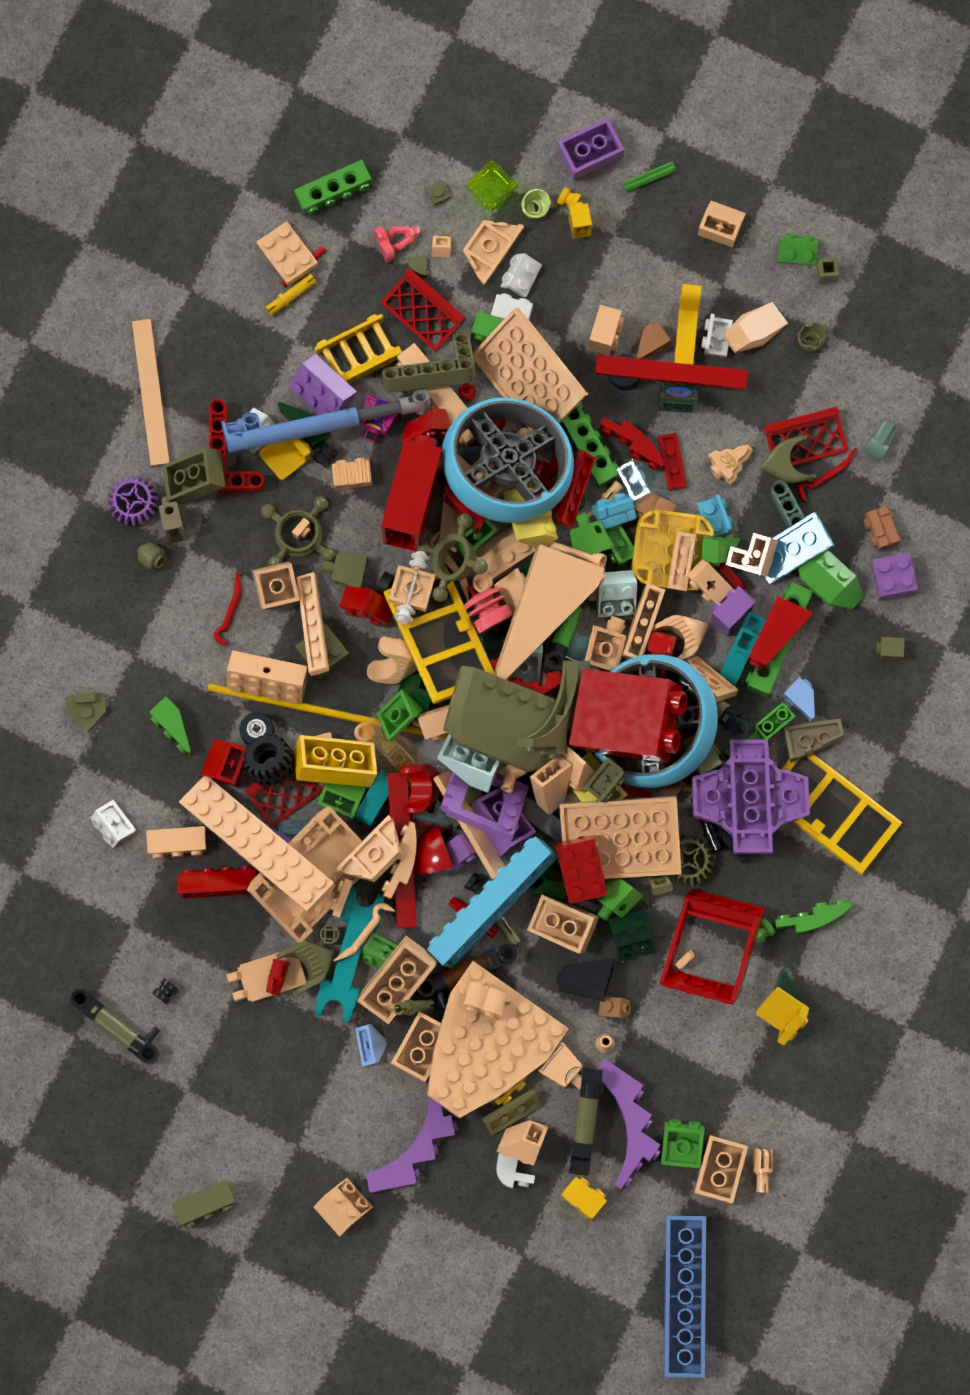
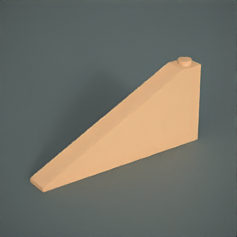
M541 544L537 546L493 675L506 680L599 584L602 585L605 579V574H603L605 568Z

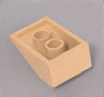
M541 895L527 931L581 954L586 951L599 916L554 898Z

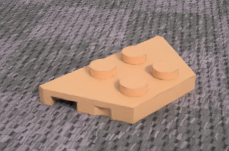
M483 220L464 247L463 253L482 285L485 286L524 229L523 225H508L504 222L494 223L493 221Z
M388 815L336 869L341 873L375 882L402 855L393 818Z

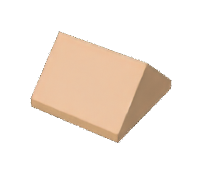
M593 626L585 661H590V667L605 671L613 670L620 665L626 635Z

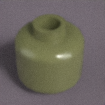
M148 542L139 547L137 552L138 562L146 568L156 570L165 564V551L155 543Z

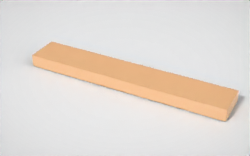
M315 572L296 577L308 669L311 676L329 671L317 575Z
M449 770L433 778L443 796L451 777ZM464 797L461 808L474 813ZM458 820L492 879L495 878L497 871L505 865L487 834L483 830Z

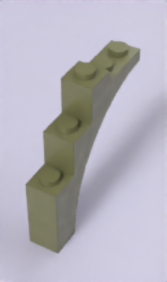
M563 661L560 690L550 716L534 734L526 738L517 739V747H525V751H540V754H548V758H560V754H567V735H571L582 670L590 669V661Z

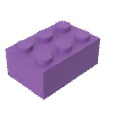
M608 118L557 142V150L573 181L624 157V148Z
M316 354L301 364L289 385V388L318 415L347 409L357 392Z
M501 787L477 799L470 807L474 814L497 823L507 792L502 791ZM521 812L511 842L488 832L485 833L499 857L523 845L536 831Z

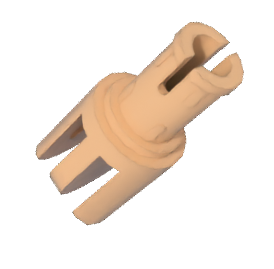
M753 1149V1173L757 1175V1193H769V1175L773 1173L772 1149Z

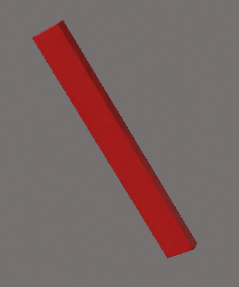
M597 355L595 375L746 390L748 370L606 355Z
M406 773L387 774L389 814L394 820L400 842L402 838L400 832L404 824L408 825L410 822V813L405 812L404 809L409 799ZM413 869L407 885L398 883L395 890L397 929L417 927Z

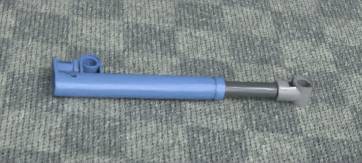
M422 389L415 391L412 396L399 398V401L359 410H356V407L348 408V410L343 409L265 427L261 426L259 416L256 413L248 412L242 418L237 419L236 422L225 423L222 421L221 425L228 452L231 454L350 428V426L355 427L359 426V422L394 414L417 413L423 415L431 410L430 395L428 391Z

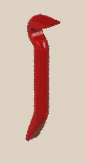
M856 447L841 464L813 482L805 481L798 486V495L804 503L806 498L803 488L816 489L844 471L849 466Z
M237 570L235 573L234 593L223 624L216 628L213 635L217 643L229 646V644L219 636V633L222 631L226 632L229 629L241 596V584Z

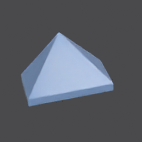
M371 1024L355 1028L362 1067L378 1063L387 1046L386 1039Z

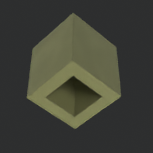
M837 257L818 259L816 265L818 284L837 282L839 278Z
M881 637L880 642H876V654H879V659L902 660L904 658L905 638Z

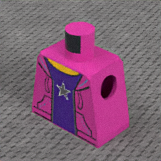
M367 394L364 408L390 402ZM400 413L362 421L361 428L367 429L364 439L374 443L378 434L386 437Z

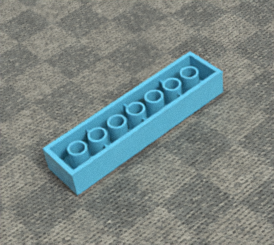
M537 837L529 838L524 843V848L521 852H516L510 858L511 862L506 867L503 866L497 871L496 878L493 881L489 880L483 886L484 890L479 895L476 894L470 899L469 902L471 904L466 909L462 908L456 914L457 918L452 923L449 922L442 929L443 933L439 937L435 936L429 942L430 946L427 950L443 966L453 967L557 860L558 855L543 840Z

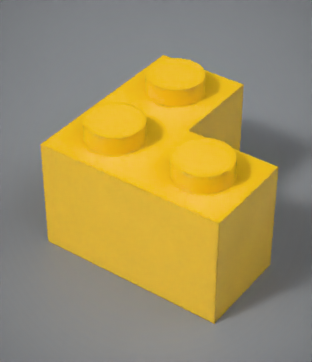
M582 1176L580 1179L575 1177L561 1196L591 1221L607 1202L604 1199L606 1195L598 1188L596 1190L589 1188L590 1183Z

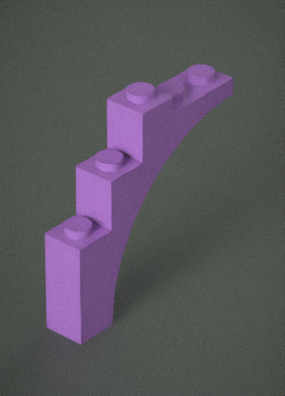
M604 1059L598 1068L603 1069L601 1083L615 1098L626 1125V1158L622 1171L614 1184L616 1188L621 1190L622 1187L626 1189L632 1181V1178L629 1177L632 1172H638L643 1162L640 1161L642 1158L648 1162L651 1159L655 1161L661 1151L658 1149L659 1143L641 1132L642 1129L646 1131L653 1122L650 1120L652 1115L633 1102L634 1099L638 1101L644 1093L641 1090L644 1085Z
M429 1097L428 1112L424 1125L409 1149L394 1162L381 1169L366 1173L370 1194L416 1184L419 1174L417 1167L413 1168V1165L436 1160L435 1155H439L437 1143L433 1144L432 1141L455 1136L454 1131H458L456 1119L452 1120L451 1115L443 1117V1114L446 1113L444 1107Z

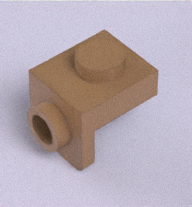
M605 997L604 1002L600 1001L598 1016L628 1020V1015L631 1011L630 1000Z

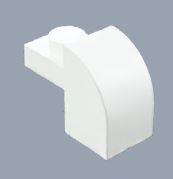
M499 1153L496 1170L497 1176L503 1185L513 1189L514 1181L518 1182L517 1185L522 1187H529V1184H534V1175L516 1172L517 1159L506 1157Z

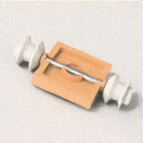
M422 551L411 554L414 560H411L409 565L412 568L400 565L397 568L388 602L399 605L396 608L399 613H396L394 617L401 624L413 622V618L410 615L415 614L414 609L424 612L427 609L435 574L422 571L428 568L425 562L430 561L427 554Z

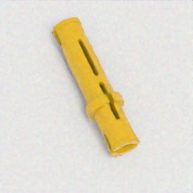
M308 274V276L284 294L280 293L276 300L265 306L266 310L272 309L269 314L274 316L283 307H288L291 301L317 284L315 278L311 280L313 276Z

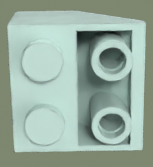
M633 570L604 572L605 579L602 585L599 584L595 589L598 618L634 615L636 611L637 581Z

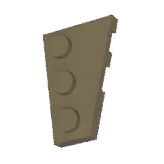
M841 719L791 725L783 728L790 763L844 739Z

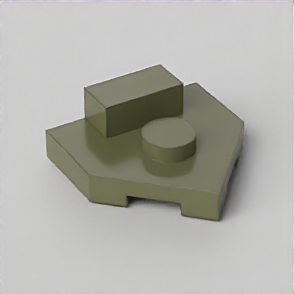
M85 692L67 695L68 715L89 732L107 713L106 694Z

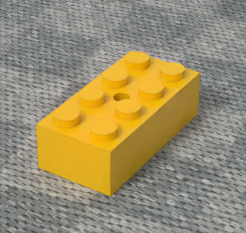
M300 735L294 746L296 780L371 787L377 776L373 742Z

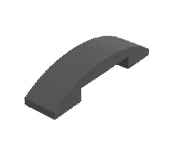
M526 796L521 810L526 819L556 843L562 842L561 821L553 814L548 815L535 801Z

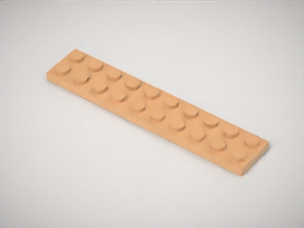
M203 776L179 801L186 810L308 914L336 887L332 880L211 778Z

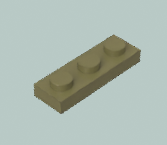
M531 1089L483 1117L482 1120L492 1136L542 1107L534 1090Z

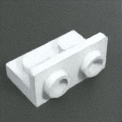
M114 800L95 810L91 816L94 827L100 830L105 842L110 844L112 848L136 831Z

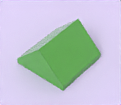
M403 689L377 713V717L389 742L398 736L423 711Z

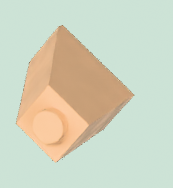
M561 755L560 758L552 759L530 776L536 803L548 815L558 809L560 803H564L572 772V764Z

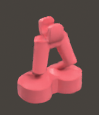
M382 226L373 229L374 236L386 263L394 261L395 251L402 250L414 243V238L420 235L418 226L409 228V226H392L388 233ZM394 233L404 234L405 239L394 245H391L389 241Z

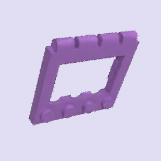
M452 772L440 809L446 812V816L511 842L529 785L517 780L515 781L513 792L506 794L498 822L496 823L461 808L468 784ZM497 773L492 785L501 787L504 777Z

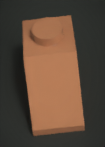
M659 322L656 324L650 323L644 328L637 359L646 360L670 345L671 340Z

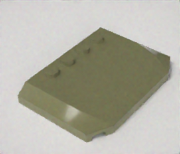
M462 666L458 672L443 730L448 732L454 738L453 741L461 747L525 772H534L542 768L553 758H548V754H540V751H525V747H517V739L526 738L541 728L550 716L556 700L475 667Z

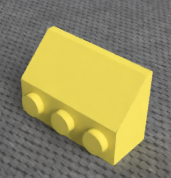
M516 489L503 492L505 501H525ZM551 510L535 519L512 523L517 541L537 547L540 544L548 546L557 540V529L551 516Z

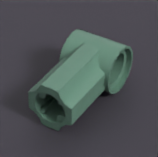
M884 421L876 436L871 439L865 452L882 461L898 428L891 422Z

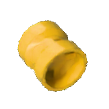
M565 186L557 203L562 206L566 204L569 209V206L580 202L582 195L571 193V189Z

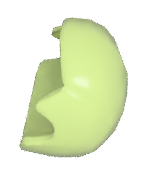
M533 189L523 197L521 203L522 211L531 219H539L548 212L551 200L545 191ZM534 203L539 207L537 212H535Z

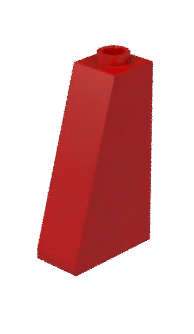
M777 596L747 661L750 662V665L757 669H765L809 621L813 612Z

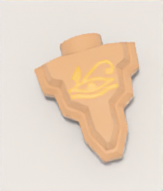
M749 445L738 446L734 450L724 449L721 452L715 450L708 454L713 464L710 470L716 479L723 478L731 485L737 480V474L742 471V464L749 459L753 450Z

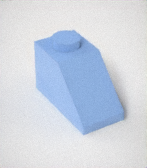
M799 677L782 697L809 722H812L815 717L814 690L811 688L812 684L808 680H802Z

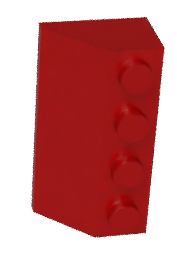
M241 866L239 870H233V867H223L221 871H214L213 868L202 869V872H194L193 869L183 870V873H178V895L180 899L249 895L250 893L247 889L251 881L257 876L256 868L252 869V866Z

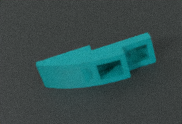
M751 612L748 613L720 672V675L733 686H736L766 619Z

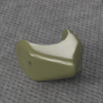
M807 435L786 439L777 444L761 464L760 469L787 484H796L816 479V474L805 475L799 473L790 461L792 448L796 443L808 440Z
M299 942L279 952L276 957L277 959L294 957L306 966L308 973L307 982L295 991L296 995L299 996L316 987L325 978L333 959L334 951L313 943Z

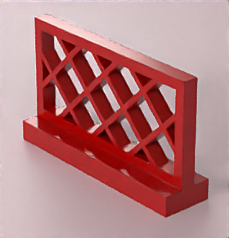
M409 268L404 273L405 276L382 300L381 304L437 352L467 319ZM407 281L411 285L412 293L401 294V286ZM423 295L426 305L415 306V296ZM412 296V306L402 307L401 297ZM393 297H399V307L391 308L387 302ZM426 308V318L416 319L415 309ZM428 308L439 309V318H429ZM413 309V319L405 320L402 318V310ZM440 320V331H430L429 321ZM442 320H451L455 325L450 330H443ZM426 321L427 332H418L416 330V322ZM430 334H440L441 341L436 346L430 342Z
M838 407L765 425L762 428L766 435L770 452L775 447L772 444L771 436L779 435L784 440L790 439L788 436L794 430L802 433V436L807 435L814 442L810 449L800 445V442L795 444L796 446L790 454V460L791 458L796 460L791 462L792 466L848 451L838 415ZM828 421H836L837 428L834 433L824 428ZM812 425L820 428L816 438L806 433ZM822 431L832 435L827 445L818 440ZM834 437L843 443L842 449L835 450L829 446ZM816 442L825 447L822 454L817 455L811 451ZM798 447L807 452L804 459L799 460L793 456Z
M583 450L573 452V458H576L570 486L563 500L551 509L554 524L563 525L566 528H573L595 462V457ZM554 452L543 483L547 491L556 482V480L553 483L551 482L552 477L556 473L558 475V465ZM559 510L557 518L554 519L553 514Z
M285 778L283 794L271 792L272 785H270L269 792L264 791L268 787H265L264 784L260 786L257 782L244 791L272 828L323 791L325 784L317 786L314 785V782L311 785L300 783V780L298 782L287 781V778ZM286 783L298 785L296 796L285 794ZM300 785L311 787L308 797L298 796ZM313 787L319 788L315 792H313ZM259 793L269 794L267 805L259 804L254 797ZM271 794L282 796L280 807L269 806ZM284 796L296 798L293 808H283ZM298 799H304L297 804ZM268 809H280L279 818L272 822L268 817ZM282 810H287V812L282 815Z

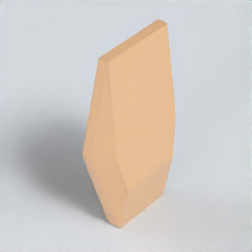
M771 302L741 315L723 334V337L734 353L764 346L788 323L774 303Z

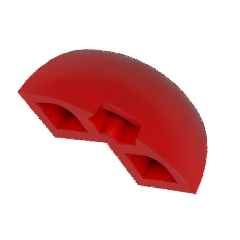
M437 825L427 829L418 838L413 865V874L415 875L434 873L453 867Z

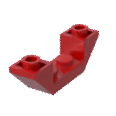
M497 658V661H491V665L494 669L496 668L499 658ZM548 672L545 687H542L541 683L531 681L530 684L524 683L523 679L512 677V680L508 677L506 680L547 696L560 688L562 672Z

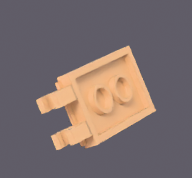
M278 953L241 964L238 967V971L226 975L229 984L239 980L242 981L244 990L232 993L235 1002L247 998L252 1003L274 996L266 992L273 958L277 959L276 955ZM294 957L279 959L290 963L280 993L304 986L306 979L300 960Z

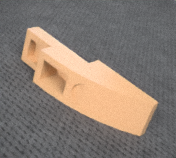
M409 822L408 825L404 824L400 832L402 838L399 844L402 855L397 859L399 861L398 864L394 863L390 873L393 875L390 881L386 880L382 887V891H384L382 896L388 899L392 898L398 883L407 885L413 869L417 844L415 824L413 822Z

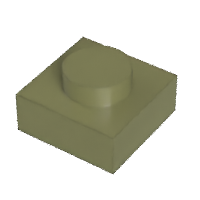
M443 181L425 188L433 206L450 199Z

